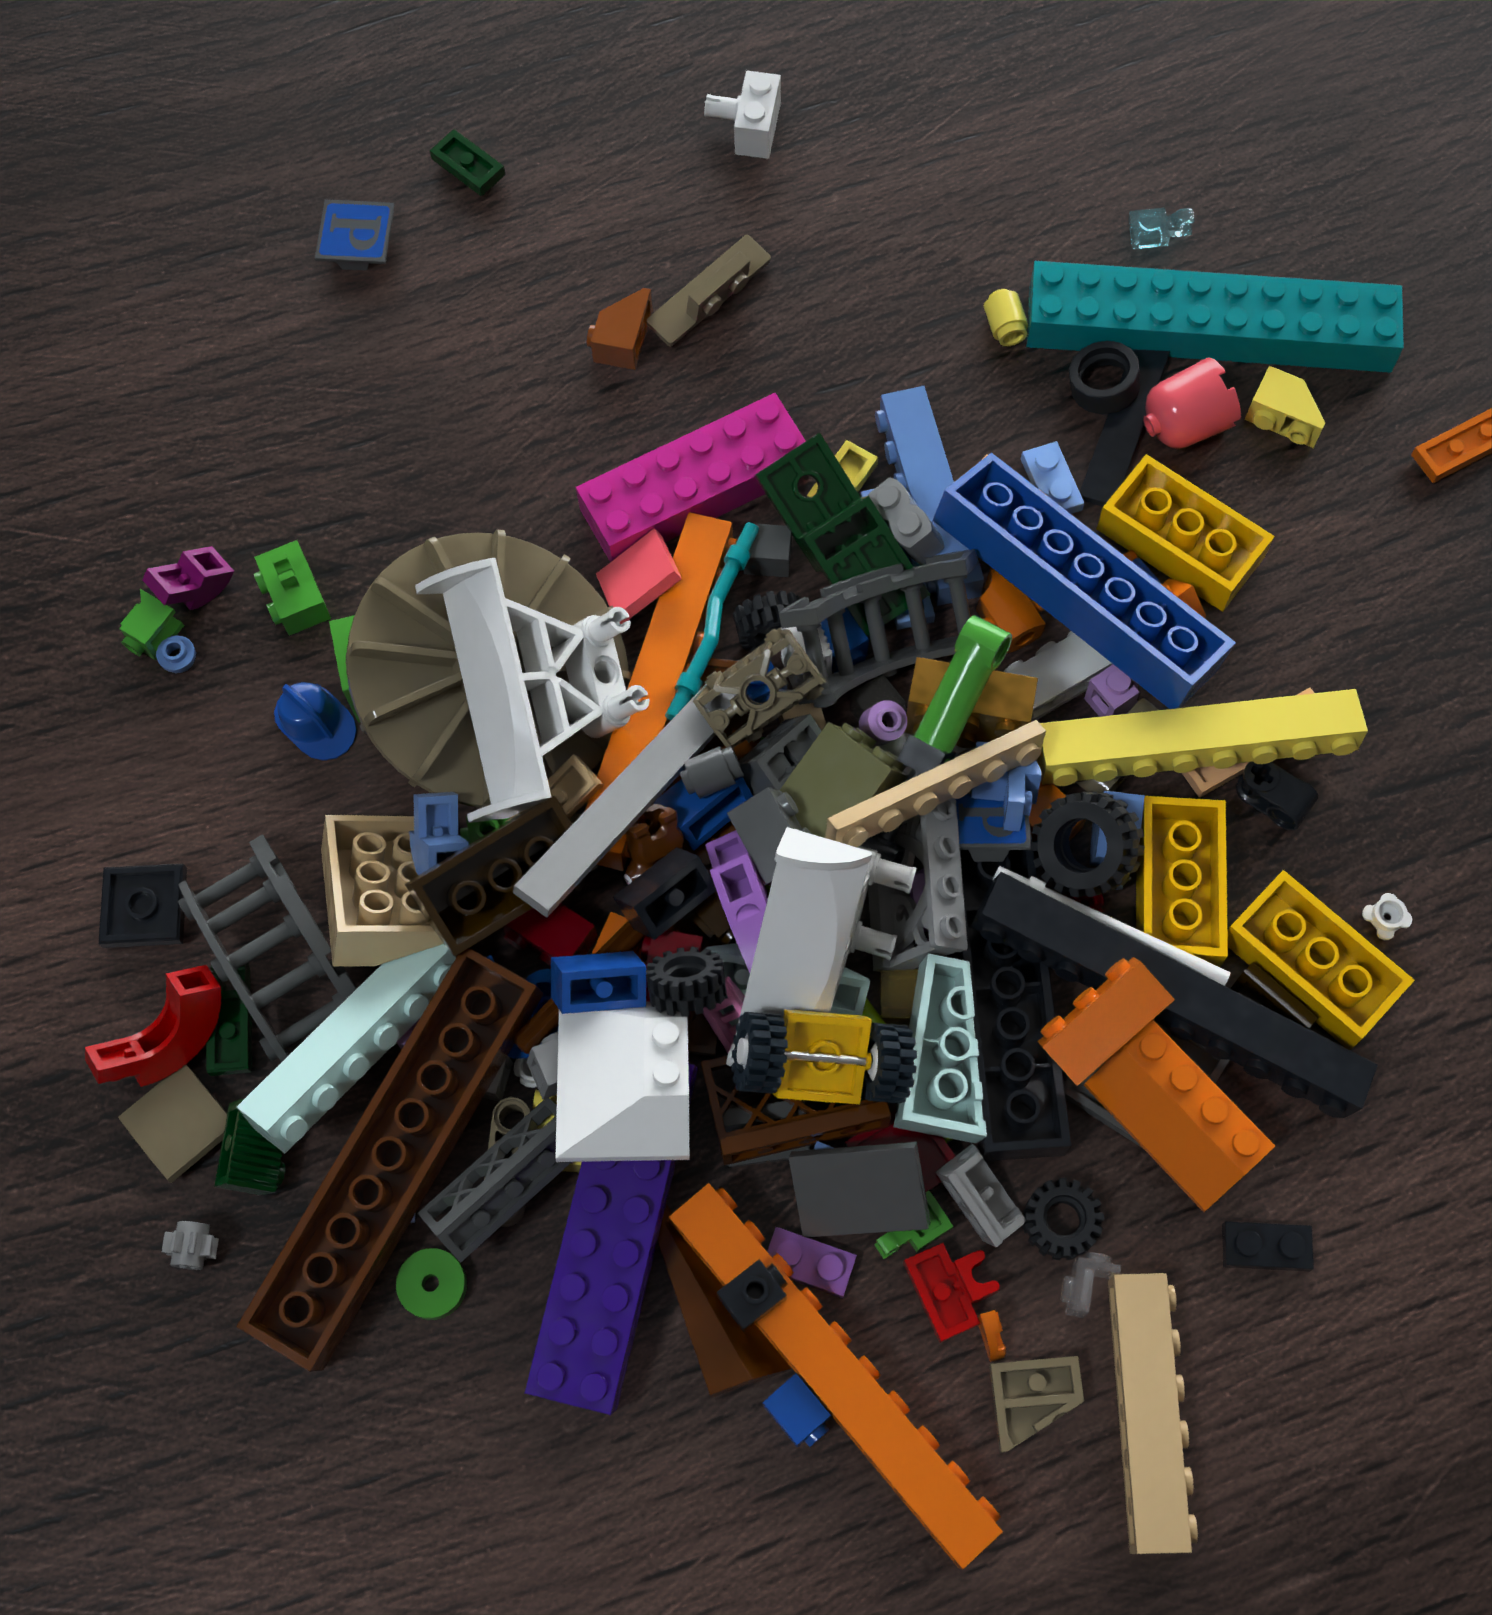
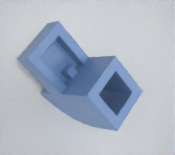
M976 741L975 748L980 747L988 742ZM1036 760L1028 766L1020 765L1006 772L995 782H985L972 788L971 798L1004 801L1003 830L1020 832L1023 815L1030 816L1032 804L1037 802L1042 776L1040 766Z
M454 792L414 794V831H409L412 859L418 875L469 845L467 840L458 835V794Z

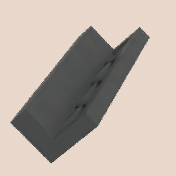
M550 1098L544 1099L418 1212V1215L460 1263L571 1163L556 1162L557 1105ZM551 1114L554 1116L543 1128L537 1129L538 1125ZM518 1147V1150L511 1157L504 1159L509 1151ZM486 1176L481 1184L476 1188H472L473 1184L480 1177ZM448 1206H452L451 1211L436 1222L435 1218Z

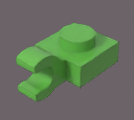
M930 1191L926 1192L931 1222L929 1228L893 1231L881 1236L876 1240L877 1243L874 1246L883 1259L897 1252L908 1242L918 1252L952 1230L953 1224Z

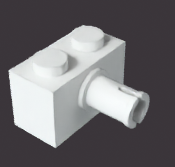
M746 71L742 93L737 99L707 94L704 110L705 118L735 120L734 139L736 155L769 159L781 105V75Z

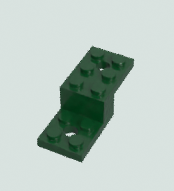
M820 432L754 475L785 525L791 531L792 536L815 572L822 571L831 585L857 575L902 563L903 570L913 567L869 495L860 497ZM804 475L812 476L817 482L818 489L812 497L802 496L797 489V483ZM923 583V587L920 588L922 600L930 595ZM900 589L883 593L882 599L879 600L884 625L908 609L905 592L900 591ZM858 602L846 607L865 635H870L864 605Z

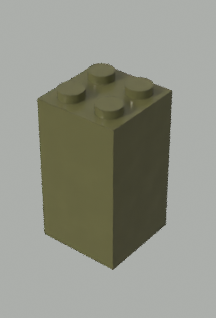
M828 722L780 791L783 793L787 792L796 803L799 813L795 816L802 829L806 827L813 835L825 838L829 817L905 782L909 775L904 771L907 766L897 761L898 757L890 751L886 752L878 746L873 748L876 740L859 728L855 729L847 723L839 727Z

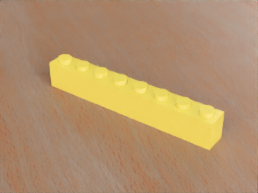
M1356 689L1040 723L1046 730L1037 762L1041 769L1042 785L1055 784L1057 786H1067L1081 780L1094 779L1098 782H1105L1118 776L1134 775L1136 777H1148L1156 772L1173 770L1177 773H1186L1196 768L1209 766L1224 769L1237 763L1254 762L1256 764H1267L1276 759L1291 757L1296 760H1305L1315 755L1328 753L1342 756L1359 749L1368 729Z

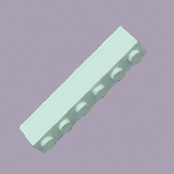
M441 944L383 963L237 1106L238 1110L258 1133L285 1154L421 1018L456 957L451 954L446 945Z

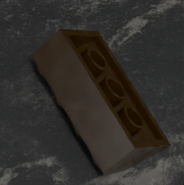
M555 795L551 796V798L528 808L405 883L422 914L454 957L533 908L513 893L514 885L569 829L572 823ZM595 865L591 871L598 868V866Z

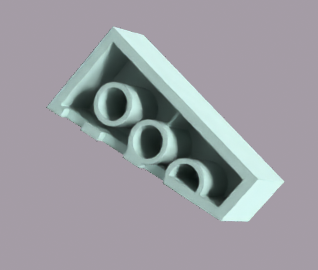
M928 953L919 964L909 1029L913 1031L912 1037H915L916 1041L913 1050H917V1058L914 1059V1065L917 1068L916 1073L912 1075L914 1085L909 1087L910 1096L906 1098L904 1103H897L893 1126L895 1128L971 1143H978L987 1137L986 1122L983 1121L981 1101L983 1100L982 1082L979 1081L977 1061L979 1051L978 1040L975 1039L973 1021L975 1011L969 961Z

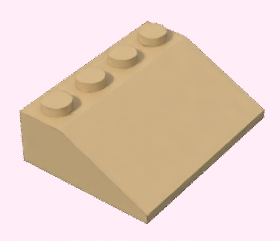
M325 815L321 853L333 966H377L444 944L428 923L405 886V883L418 876L412 859L409 831H414V816Z

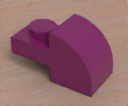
M210 546L183 551L178 563L148 568L142 581L164 606L183 602L189 610H194L218 596L231 580L234 570Z

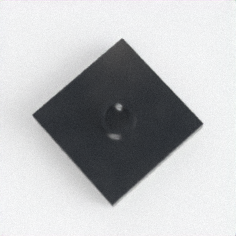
M184 864L104 867L98 944L102 948L183 944L185 913L178 903V900L183 898L178 884L187 880V867Z

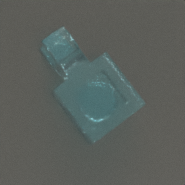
M1165 207L1129 211L1128 222L1133 249L1168 246L1170 236L1185 237L1192 235L1191 224L1195 222L1193 209H1180L1170 216H1166Z

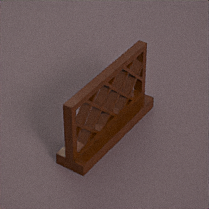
M727 1056L701 1062L724 1166L814 1145L817 1141L823 1143L889 1127L891 1114L888 1103L868 1100L860 1101V1104L846 1103V1105L835 1107L837 1103L831 1102L827 1109L815 1111L803 1104L804 1100L782 1099L793 1105L785 1119L774 1121L761 1113L773 1095L772 1093H766L758 1107L754 1109L736 1098L739 1090L735 1087L729 1094L715 1085L712 1071L728 1067L732 1069V1067L726 1064ZM718 1096L726 1100L721 1109ZM731 1104L752 1115L743 1129L726 1132L723 1116ZM798 1109L806 1113L803 1115L794 1116ZM757 1119L764 1123L753 1126Z

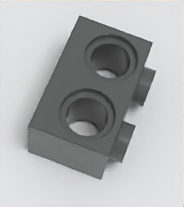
M811 714L784 720L738 760L744 773L743 779L753 796L767 787L780 790L821 733V729Z

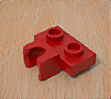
M941 1243L903 1261L939 1343L979 1326L981 1323L972 1305L1000 1291V1285L996 1280L978 1283L972 1276V1269L981 1265L985 1259L983 1250L975 1251L952 1263L944 1243Z

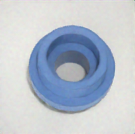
M180 635L166 638L159 644L156 651V658L160 666L166 671L182 673L190 669L196 657V650L192 642ZM181 649L178 655L169 656L174 650Z

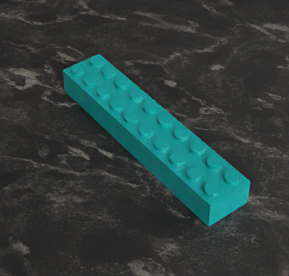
M1034 261L1029 288L1026 347L1080 351L1094 342L1108 340L1120 342L1131 349L1170 351L1169 357L1204 360L1209 357L1217 361L1391 373L1404 348L1402 285Z

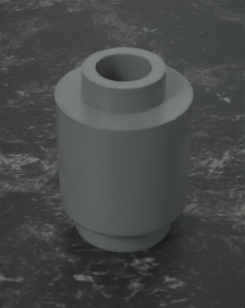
M719 746L684 761L686 770L680 772L689 795L696 792L700 799L736 784V779L744 776L732 746L724 749Z

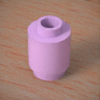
M888 700L881 701L865 710L859 720V729L876 740L875 745L878 746L885 745L899 738L907 727V716L904 709L898 703ZM882 718L886 721L887 727L883 724Z

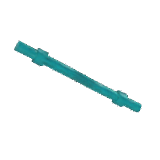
M747 522L736 544L729 547L724 557L725 566L708 598L704 637L687 672L681 673L675 685L677 692L665 714V717L670 721L699 692L703 684L701 677L719 643L723 603L738 572L745 569L751 557L749 550L759 532V527L753 523Z

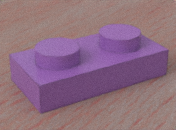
M778 1227L774 1230L767 1251L771 1257L778 1253L791 1267L794 1274L789 1277L790 1280L840 1298L844 1297L857 1255Z

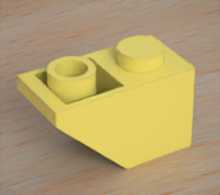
M1269 366L1251 402L1245 420L1254 423L1260 429L1270 430L1283 435L1296 444H1304L1314 448L1325 425V421L1304 379Z

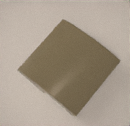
M186 1064L163 1079L118 1118L154 1165L172 1183L223 1140L227 1112L211 1095L194 1071Z

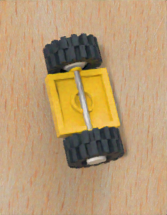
M790 1009L784 1010L783 1018L778 1014L743 1012V1015L739 1018L740 1023L736 1025L737 1036L734 1035L733 1038L735 1048L732 1050V1058H734L732 1072H735L733 1082L736 1083L735 1088L739 1091L772 1093L781 1099L860 1104L862 1093H864L863 1097L865 1100L904 1103L911 1094L909 1087L914 1085L912 1075L916 1073L917 1066L914 1065V1059L917 1058V1050H913L916 1041L915 1037H912L913 1031L908 1029L909 1026L872 1023V1019L867 1016Z

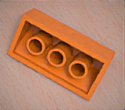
M1154 1020L1149 1022L1115 1052L1084 1084L1087 1090L1203 1212L1210 1208L1275 1147L1262 1131Z

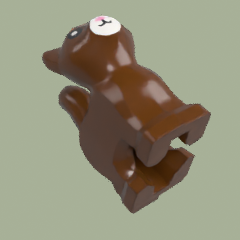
M651 805L643 813L645 818L650 820V824L647 826L646 823L638 824V821H636L625 833L627 837V850L631 858L624 875L628 885L676 847L683 849L684 836L677 825L678 816L676 811L669 806Z

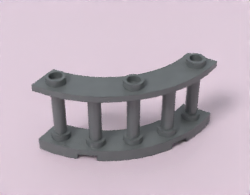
M975 549L926 557V565L912 567L907 570H903L902 563L857 575L820 589L821 598L809 602L808 597H803L779 612L782 628L796 627L798 632H802L806 654L827 681L822 686L824 690L818 698L809 701L805 698L799 702V705L813 703L816 708L828 707L837 703V699L863 682L874 677L885 678L895 675L898 668L915 664L917 657L934 659L954 655L958 636L930 641L920 588L923 587L924 582L944 579V582L949 584L959 635L963 626L971 617L964 579L967 578V575L978 564ZM900 589V591L905 592L915 645L889 652L879 600L882 599L883 593ZM859 602L864 605L874 657L853 665L842 614L845 613L846 607ZM826 618L838 667V672L830 676L827 675L817 630L821 626L820 623Z
M262 834L249 842L255 853L254 856L249 858L250 863L195 895L186 880L179 883L183 898L178 900V903L190 921L196 920L216 958L210 961L216 974L222 982L230 980L265 1036L259 1040L263 1050L271 1061L279 1058L283 1062L289 1056L286 1048L313 1032L357 988L343 966H333L332 960L330 961L327 957V954L331 952V948L325 940L324 934L306 905L302 902L285 868ZM260 876L262 879L268 876L269 879L262 882L264 887L209 919L204 908L256 877ZM272 900L274 903L282 900L290 913L283 917L285 922L228 955L217 933ZM293 935L295 938L303 935L313 951L312 954L307 956L308 961L256 993L251 994L237 969ZM327 974L337 990V993L332 995L333 1000L277 1034L261 1008L312 977L318 975L320 978Z

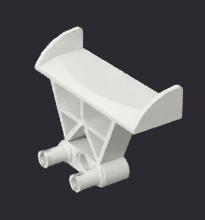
M488 558L460 565L435 574L415 585L417 594L443 593L491 805L468 813L469 823L510 818L551 798L542 758L543 755L580 729L592 738L603 737L625 726L629 722L631 715L643 711L649 706L650 699L638 701L648 695V692L642 686L634 685L629 687L628 690L625 688L613 638L630 628L631 621H625L620 624L622 620L630 617L623 608L614 607L602 616L591 615L573 626L505 598L496 558ZM513 631L517 633L526 673H522ZM564 663L569 683L556 676V673L562 668ZM527 691L531 693L542 740L541 744L538 741Z
M787 827L775 855L777 863L740 1016L743 1015V1012L778 1014L783 1018L785 1009L830 1013L850 952L854 953L856 949L890 961L898 935H891L862 926L863 922L859 921L868 886H872L873 882L909 894L917 870L916 867L912 868L881 859V854L870 848L850 846ZM732 1043L726 1060V1064L730 1067L734 1063V1058H732V1050L735 1048L734 1043Z

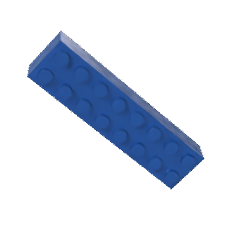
M992 452L944 490L933 518L936 524L969 550L975 549L976 555L1169 709L1181 708L1220 669L1236 644L1235 641Z

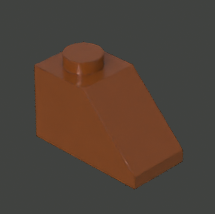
M642 288L599 311L596 325H590L587 333V346L592 349L593 362L636 370L648 329L647 318L653 312L651 289Z

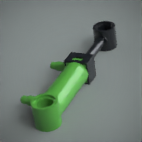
M976 615L971 616L965 623L956 640L955 654L916 733L909 734L897 758V761L912 768L906 781L954 759L957 752L953 751L992 671L1000 665L1008 652L1012 641L1011 633ZM902 823L893 831H883L868 838L861 846L878 851L881 854V859L901 864L905 848L898 845L894 839Z

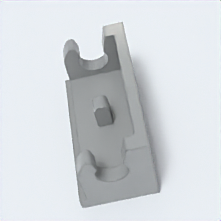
M971 1144L935 1172L982 1241L998 1247L1003 1243L1004 1239L1025 1223L1026 1219L1022 1212L1015 1206L975 1145Z

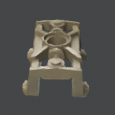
M780 628L771 630L766 634L765 643L723 673L721 671H714L707 676L706 686L694 698V704L726 748L729 746L734 748L745 740L748 743L751 741L755 742L763 736L762 733L765 726L805 698L808 701L811 699L815 700L822 694L821 692L824 690L822 686L827 681L819 673L790 630H781ZM791 644L795 651L789 657L787 666L781 671L775 667L768 672L771 657ZM811 672L812 676L793 690L781 689L788 684L786 678L789 675ZM762 681L768 686L770 696L767 701L757 703L750 699L748 686L751 682ZM721 693L737 694L730 699L731 706L726 710L718 708L709 711L704 706ZM750 711L748 721L727 737L724 730L730 724L731 717L736 713L743 716Z

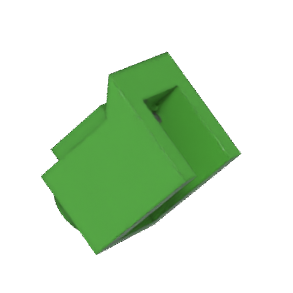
M140 589L141 603L136 604L120 623L121 627L119 629L125 636L121 643L130 652L139 657L142 653H145L154 660H157L156 651L159 644L166 638L177 635L184 627V624L173 617L176 613L173 608L168 605L164 606L160 600Z

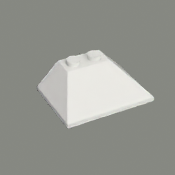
M646 1002V1007L568 1014H562L559 1010L556 1162L689 1160L687 1016L681 1017V1012L670 1016L667 1015V1010L660 1013L656 1011V1007H652L650 1002Z

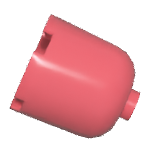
M1208 357L1151 388L1146 398V416L1143 417L1147 432L1152 437L1156 436L1163 444L1170 448L1182 449L1236 426L1234 422L1241 419L1240 403L1235 388L1232 387L1227 390L1220 375L1226 373L1224 368L1215 359Z

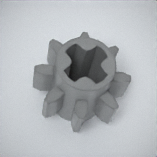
M178 1221L176 1231L164 1233L161 1253L172 1256L170 1262L172 1267L201 1270L203 1269L204 1260L207 1258L216 1259L219 1238L209 1235L210 1225Z

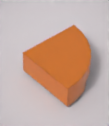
M993 1310L980 1314L978 1317L981 1323L979 1329L989 1361L992 1362L1005 1358L1006 1346L1003 1344L1000 1332L1003 1330L998 1312Z

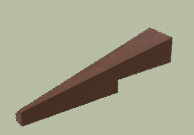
M666 1203L657 1241L711 1398L792 1370L755 1324L745 1332L740 1329L717 1297V1291L723 1285L670 1223L669 1216L674 1212Z

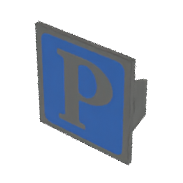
M325 199L315 261H335L341 269L366 271L369 263L386 264L395 203Z
M971 790L965 796L956 799L960 850H969L974 862H1003L1010 850H1031L1029 816L1023 815L1020 832L1003 830L1004 801L971 798Z

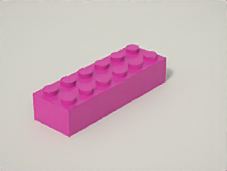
M773 393L577 486L576 492L579 507L611 562L654 528L663 536L665 542L680 536L689 512L717 518L765 495L766 493L754 475L804 443L805 439L777 394Z

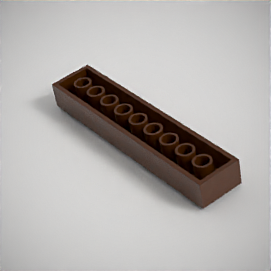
M470 948L458 954L236 1327L309 1372L325 1369L514 1046L513 1036L528 1022L544 993L536 985Z

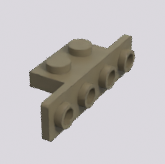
M745 235L648 317L647 326L668 346H673L704 318L713 315L732 294L740 292L747 282L770 262V254L750 235Z

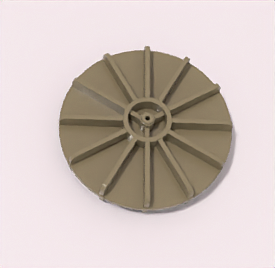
M496 529L493 534L460 533L440 538L432 537L427 539L425 543L409 550L394 560L380 573L362 598L352 621L346 652V672L349 691L354 709L361 722L360 728L363 734H367L382 756L398 772L410 780L408 784L414 788L418 785L430 793L454 792L458 794L459 804L473 806L477 810L491 805L443 593L417 594L415 585L445 570L475 561L496 558L504 596L516 603L572 626L588 616H602L614 608L613 606L607 607L594 587L576 569L568 564L571 559L564 554L559 558L550 551L533 543L506 536L505 530ZM513 631L522 673H526L517 633ZM620 633L613 638L627 690L632 673L628 671L626 650ZM564 663L562 668L556 673V676L569 683ZM527 691L538 741L541 744L542 740L531 693ZM580 729L543 755L547 780L573 754L579 756L589 769L592 770L604 757L612 732L600 738H592Z

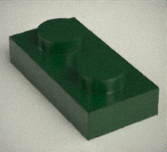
M455 129L430 150L433 161L481 197L506 175L504 166Z

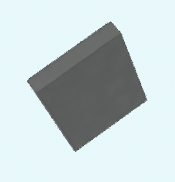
M917 1142L792 1151L788 1157L804 1237L928 1229L931 1224Z

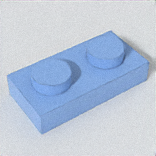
M1057 441L1022 452L1021 462L1031 484L1047 494L1049 498L1070 514L1083 510V498Z

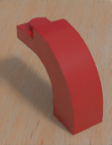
M207 965L166 973V1001L160 1015L150 1026L129 1037L85 1047V1061L97 1083L114 1082L125 1077L134 1076L140 1087L168 1077L191 1061L204 1047L217 1024L221 1007L220 984Z

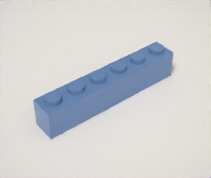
M920 386L881 395L880 410L875 411V420L879 433L885 432L888 441L884 443L888 464L894 463L897 471L894 474V479L898 480L906 488L918 507L925 512L940 533L944 542V549L936 555L969 550L933 521L944 490L953 484L954 480L925 387ZM978 558V564L967 575V578L964 579L967 599L981 597L984 577ZM944 579L926 582L929 593H933L937 606L952 603L949 584L945 583Z

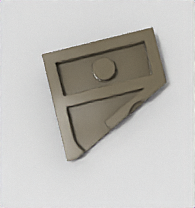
M1078 1356L992 1363L989 1365L1000 1453H1006L1084 1402Z

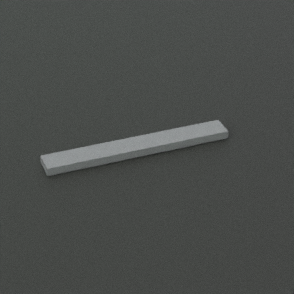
M721 693L704 706L709 711L718 708L726 710L731 706L730 699L736 696V694ZM697 694L514 885L513 893L545 917H548L680 775V772L686 768L684 761L697 756L716 736L693 702Z

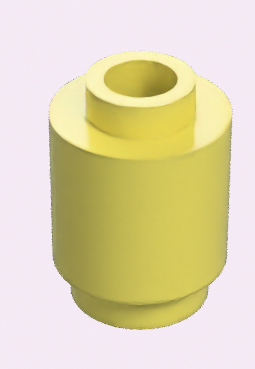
M999 289L990 294L984 303V310L994 338L999 340L1002 346H1013L1022 342L1028 335V322L1018 293L1007 289Z

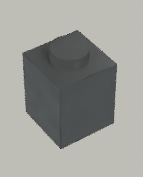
M755 524L759 527V532L749 550L751 557L743 570L744 574L789 577L792 547L791 531L787 526Z

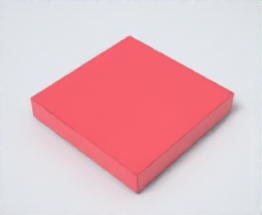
M655 528L596 573L609 607H621L630 616L622 620L620 624L631 619L682 579L663 536Z

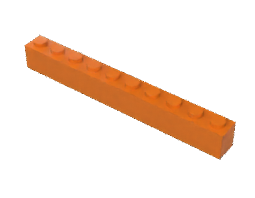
M691 512L688 513L673 556L674 563L682 579L659 596L628 688L634 685L642 686L648 692V695L638 701L650 699L649 706L645 710L631 715L629 722L625 726L612 732L597 774V778L604 785L588 800L585 811L670 722L665 717V714L677 692L675 685L681 673L687 672L692 656L695 655L704 637L703 630L705 627L708 598L725 566L724 557L729 547L736 544L738 540L732 538L733 522ZM644 814L637 820L638 824L639 822L646 823L647 818H645ZM626 834L618 840L596 865L620 871L624 870L627 858H630L627 850Z
M709 1183L706 1184L669 1216L670 1223L723 1287L759 1259L765 1267L772 1263L778 1269L788 1284L782 1289L787 1295L786 1300L756 1322L755 1325L812 1391L833 1419L959 1569H964L1003 1532L996 1523L1001 1518L999 1513L985 1497L982 1496L977 1501L965 1486L971 1481L963 1470L953 1460L948 1465L935 1451L940 1447L935 1437L924 1425L918 1429L915 1428L905 1416L910 1412L907 1404L894 1390L887 1394L877 1383L876 1380L881 1375L875 1366L864 1355L857 1359L847 1345L851 1342V1339L836 1321L828 1325L818 1313L823 1307L819 1300L807 1287L800 1291L790 1280L789 1277L794 1274L791 1267L778 1253L771 1257L763 1248L761 1243L766 1240L765 1237L750 1220L743 1224L733 1210L738 1206L726 1190L720 1187L715 1191Z

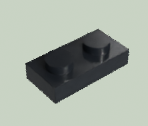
M1227 1221L1222 1224L1223 1267L1308 1272L1314 1269L1312 1226Z

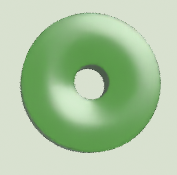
M437 1248L423 1249L412 1254L402 1264L396 1279V1291L401 1304L411 1314L425 1320H438L452 1314L462 1303L467 1290V1277L461 1263L447 1251ZM430 1277H437L439 1280L437 1289L432 1292L426 1291V1280Z

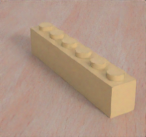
M1167 1273L1114 1274L1108 1280L1130 1554L1192 1553L1191 1543H1197L1198 1529L1195 1515L1188 1512L1187 1495L1193 1494V1476L1191 1468L1184 1467L1183 1448H1188L1189 1432L1187 1422L1180 1420L1179 1402H1184L1185 1389L1182 1375H1176L1174 1356H1180V1336L1177 1329H1172L1170 1312H1175L1176 1310L1174 1285H1168Z

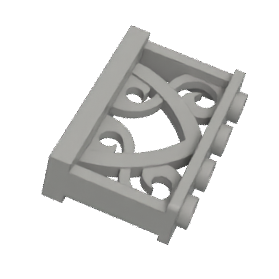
M954 798L937 805L934 810L926 815L918 814L904 821L894 839L898 845L905 848L904 858L901 862L902 865L913 867L915 856L924 865L925 886L917 905L910 897V893H905V891L873 882L872 886H868L871 929L891 935H898L890 961L872 954L873 971L907 976L916 972L915 968L919 967V964L928 953L947 956L954 952L965 951L968 948L956 799ZM923 928L929 931V941L925 936Z

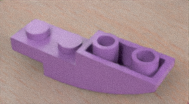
M735 830L705 844L713 868L710 870L714 885L734 938L750 973L768 901V893L760 873Z

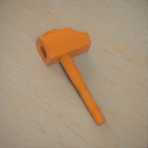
M1132 550L1123 554L1130 561L1137 558L1136 553ZM990 568L984 587L985 593L979 598L976 611L982 619L1012 634L1011 645L1007 652L1011 653L1041 637L1046 623L1039 613L1044 611V609L997 571Z

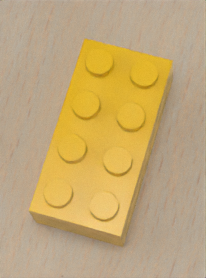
M1147 454L1103 506L1096 530L1129 551H1134L1139 558L1171 579L1193 585L1197 596L1222 612L1263 561L1275 537Z
M1145 796L1141 825L1144 837L1140 838L1139 845L1145 846L1144 855L1138 856L1137 861L1141 864L1136 871V929L1221 967L1228 957L1226 800Z
M1284 870L1227 930L1229 949L1248 965L1254 962L1262 970L1270 973L1278 984L1292 996L1306 1004L1308 1009L1318 1017L1315 1022L1348 1050H1351L1365 1037L1415 981Z

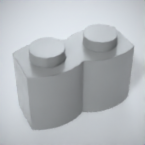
M889 477L868 494L895 539L912 560L924 565L926 557L935 556L944 549V542L940 533L898 480Z

